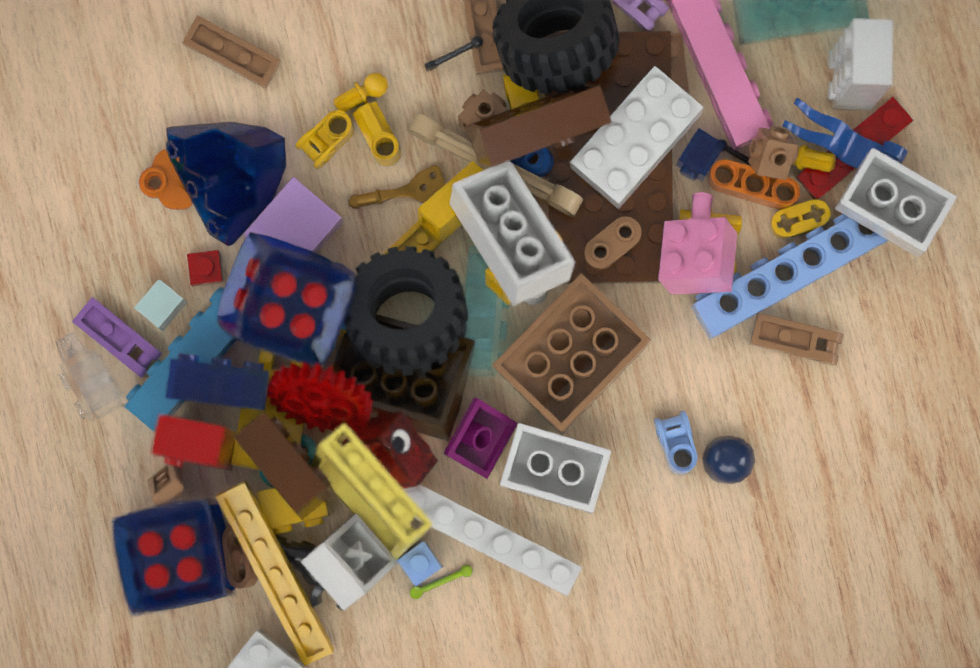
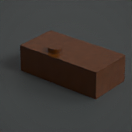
M585 83V86L580 89L574 87L568 89L567 93H553L466 125L478 162L493 167L553 144L556 147L566 146L574 142V136L612 123L600 85Z

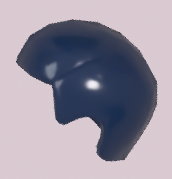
M720 436L706 446L702 461L704 471L712 480L718 483L734 484L742 482L752 473L755 457L753 448L745 439L735 436Z

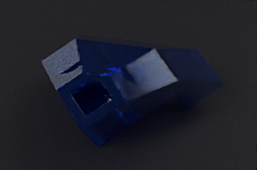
M236 122L166 128V151L206 230L210 236L227 246L233 245L275 197L286 168L285 137L267 127Z

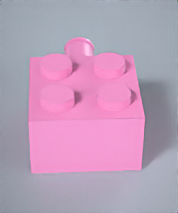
M704 192L694 193L692 195L691 219L664 221L658 280L671 295L732 292L737 232L725 217L710 218L713 201L711 194Z

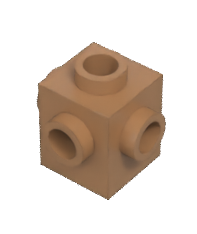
M483 89L478 95L472 94L462 106L464 110L458 115V124L468 133L466 125L507 111V108H505L507 104L496 93L490 95Z
M772 126L771 129L759 127L756 138H753L750 143L748 163L757 175L787 180L791 165L796 162L798 157V144L792 138L790 132L782 127Z

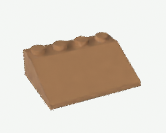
M581 273L492 364V367L557 432L563 435L650 345L651 339Z

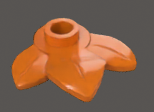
M177 148L164 149L155 156L152 167L145 169L140 175L139 187L146 196L158 198L166 208L183 210L192 206L187 191L198 183L202 172L191 164L179 163L180 158ZM155 177L160 178L161 185L158 188L150 187L151 179Z

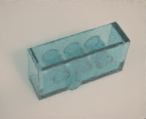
M733 0L740 46L844 30L853 19H869L867 0Z

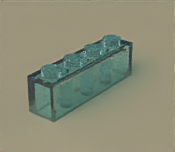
M469 246L465 286L468 321H466L467 330L464 338L475 340L476 345L468 377L496 379L497 371L492 367V364L503 354L499 352L500 340H506L508 321H501L502 308L509 309V305L503 302L485 285V270L489 266L477 247Z

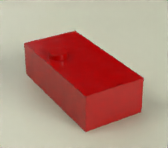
M159 414L151 454L163 457V464L183 467V462L232 471L231 460L235 444L233 437L236 435V432L223 426Z

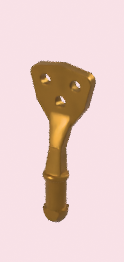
M432 165L418 172L407 185L389 190L376 189L369 193L354 194L349 197L348 205L353 209H360L363 206L377 203L382 204L384 201L399 197H410L425 203L446 182L440 168L437 165ZM431 173H436V178L431 179ZM422 185L427 186L425 191L421 190Z

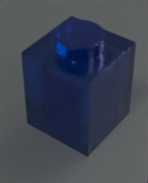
M698 128L676 163L681 168L679 172L692 181L699 179L703 182L725 147V144Z

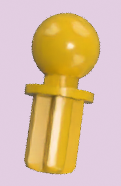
M371 73L364 79L362 86H359L357 82L353 83L354 88L334 98L333 103L337 110L347 112L361 103L367 104L366 98L368 96L378 98L387 92L388 80L381 73Z

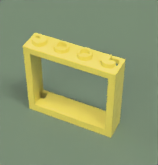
M345 424L319 444L310 466L313 468L317 465L331 483L329 488L353 515L357 513L396 560L420 540L433 523ZM346 436L350 441L344 447H341L340 445ZM416 516L423 523L417 530L409 524Z

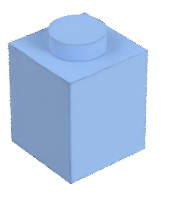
M423 541L397 560L415 587L443 567L426 541Z

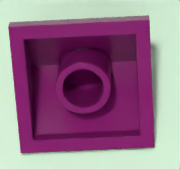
M474 397L443 454L488 479L518 423Z

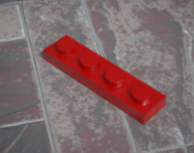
M892 97L854 128L853 131L883 146L885 141H890L914 120L898 101ZM836 158L834 169L830 172L806 168L796 176V179L814 200H819L856 168Z

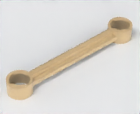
M420 113L416 114L408 129L412 135L428 144L437 145L470 163L474 161L482 169L491 168V166L478 162L470 141L445 129L433 119ZM513 164L532 195L546 201L550 206L568 216H575L583 201L582 197L561 185H554Z

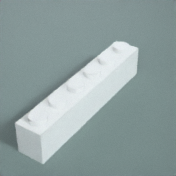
M408 479L403 490L433 523L431 527L566 596L569 595L582 569L581 566Z

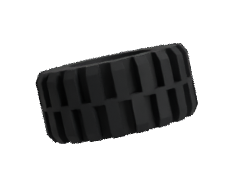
M506 0V4H501L496 13L497 16L493 20L492 34L503 70L512 82L520 87L523 86L524 89L531 92L539 90L541 94H551V91H558L561 94L567 93L568 89L574 87L580 89L589 80L593 82L598 79L601 71H606L610 67L612 59L616 57L619 49L620 36L610 0ZM570 30L557 37L544 38L558 31Z
M406 246L403 251H398L397 247L388 248L389 253L380 255L377 252L371 255L369 263L362 262L356 267V276H349L346 282L347 290L342 292L341 298L343 305L341 309L342 319L351 344L354 345L357 354L361 358L367 359L370 366L378 369L382 365L385 373L393 375L396 374V370H402L403 376L413 375V370L421 369L422 373L432 370L431 364L437 362L441 365L447 361V353L449 351L455 353L460 346L458 338L462 339L465 336L468 309L463 286L455 269H450L449 262L443 257L435 259L434 252L423 249L422 253H420L413 246ZM402 292L422 293L435 302L430 316L423 323L411 329L393 330L380 325L376 321V315L381 305L390 297Z

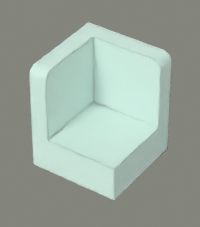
M157 280L134 308L156 327L164 331L186 305L187 301L163 281Z

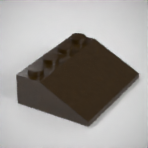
M376 315V321L389 329L407 330L418 326L382 315ZM346 330L332 368L334 373L344 371V377L347 379L356 378L355 385H364V391L371 393L370 399L373 400V408L370 420L449 441L459 413L476 342L468 338H458L460 346L455 353L450 351L447 353V361L441 365L437 362L431 364L432 370L422 373L421 369L413 370V375L403 376L402 370H396V374L393 375L385 373L382 365L378 369L370 366L366 358H361L357 354Z

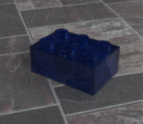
M178 353V359H170L165 398L265 410L270 371L263 370L264 364L244 361V366L241 368L231 366L232 360L211 357V364L199 362L198 355Z

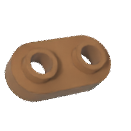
M620 217L587 243L584 252L589 266L597 270L607 269L633 249L641 239L639 223L631 217ZM621 228H630L632 234L628 238L621 237L619 234ZM598 247L605 248L607 251L606 256L603 258L596 257L594 254L595 249Z
M229 525L224 530L222 536L228 581L237 589L252 587L256 584L258 577L232 527Z

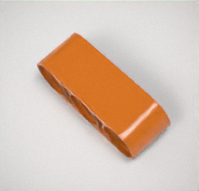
M719 160L713 164L708 173L707 180L713 190L781 210L791 207L800 196L799 184L794 179L787 177V180L757 175L751 166L735 161ZM718 169L727 170L731 175V181L728 183L719 182L715 177V171ZM746 179H758L761 183V190L758 192L750 191L746 187ZM781 186L787 187L792 193L791 200L783 201L779 199L776 189Z

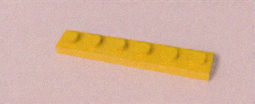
M247 480L217 493L215 497L303 665L305 666L332 654L334 647Z

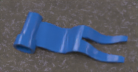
M796 98L794 104L810 120L830 130L834 135L810 131L786 120L782 125L797 137L826 148L837 159L856 169L859 168L864 157L872 148L902 164L908 153L905 148L894 142L885 141L882 146L860 136L845 122L814 110L799 98Z

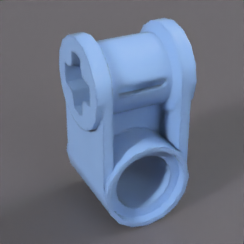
M681 411L678 416L664 420L655 418L656 433L669 469L678 475L689 473L695 467L698 458L686 411ZM678 426H679V428H676V429H672V430H668V431H667V429H670V428H674V427H678ZM678 451L688 453L691 459L690 465L683 468L678 467L673 459L674 454Z

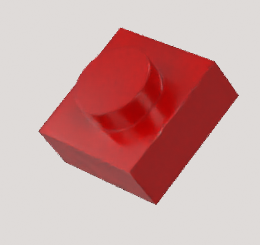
M219 250L187 254L190 285L192 287L224 283Z

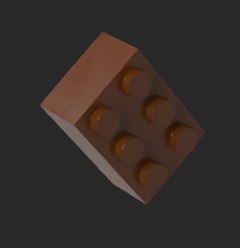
M263 412L233 438L299 518L303 520L332 496L328 490L331 483L317 465L312 469L307 463L311 459L296 440L290 444L287 440L290 434L275 415L269 418Z

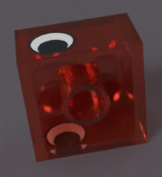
M403 412L369 418V421H366L365 427L359 426L358 431L352 430V433L402 489L419 486L439 461L431 451L428 443L422 439L413 427L411 420ZM346 437L340 446L344 447L350 440Z

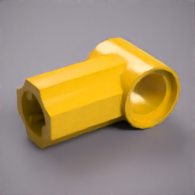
M375 101L359 107L352 115L375 160L382 166L389 167L395 165L400 160L402 151L378 103ZM390 143L394 145V150L391 154L387 156L378 154V149L382 144Z

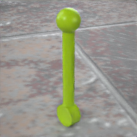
M463 565L459 571L422 587L414 586L410 590V596L414 599H419L423 593L459 577L471 576L473 569L470 565Z

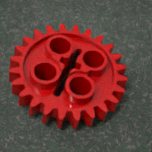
M303 362L301 367L295 363H291L290 368L282 365L280 371H274L267 388V397L271 398V405L277 406L276 412H286L285 419L294 418L296 419V425L305 423L309 430L317 427L321 433H324L325 429H329L333 433L343 424L349 429L358 431L359 426L365 427L366 421H369L373 408V400L370 399L371 393L364 391V385H355L356 378H345L344 371L334 373L331 366L326 370L322 369L319 363H316L314 367H310L306 362Z

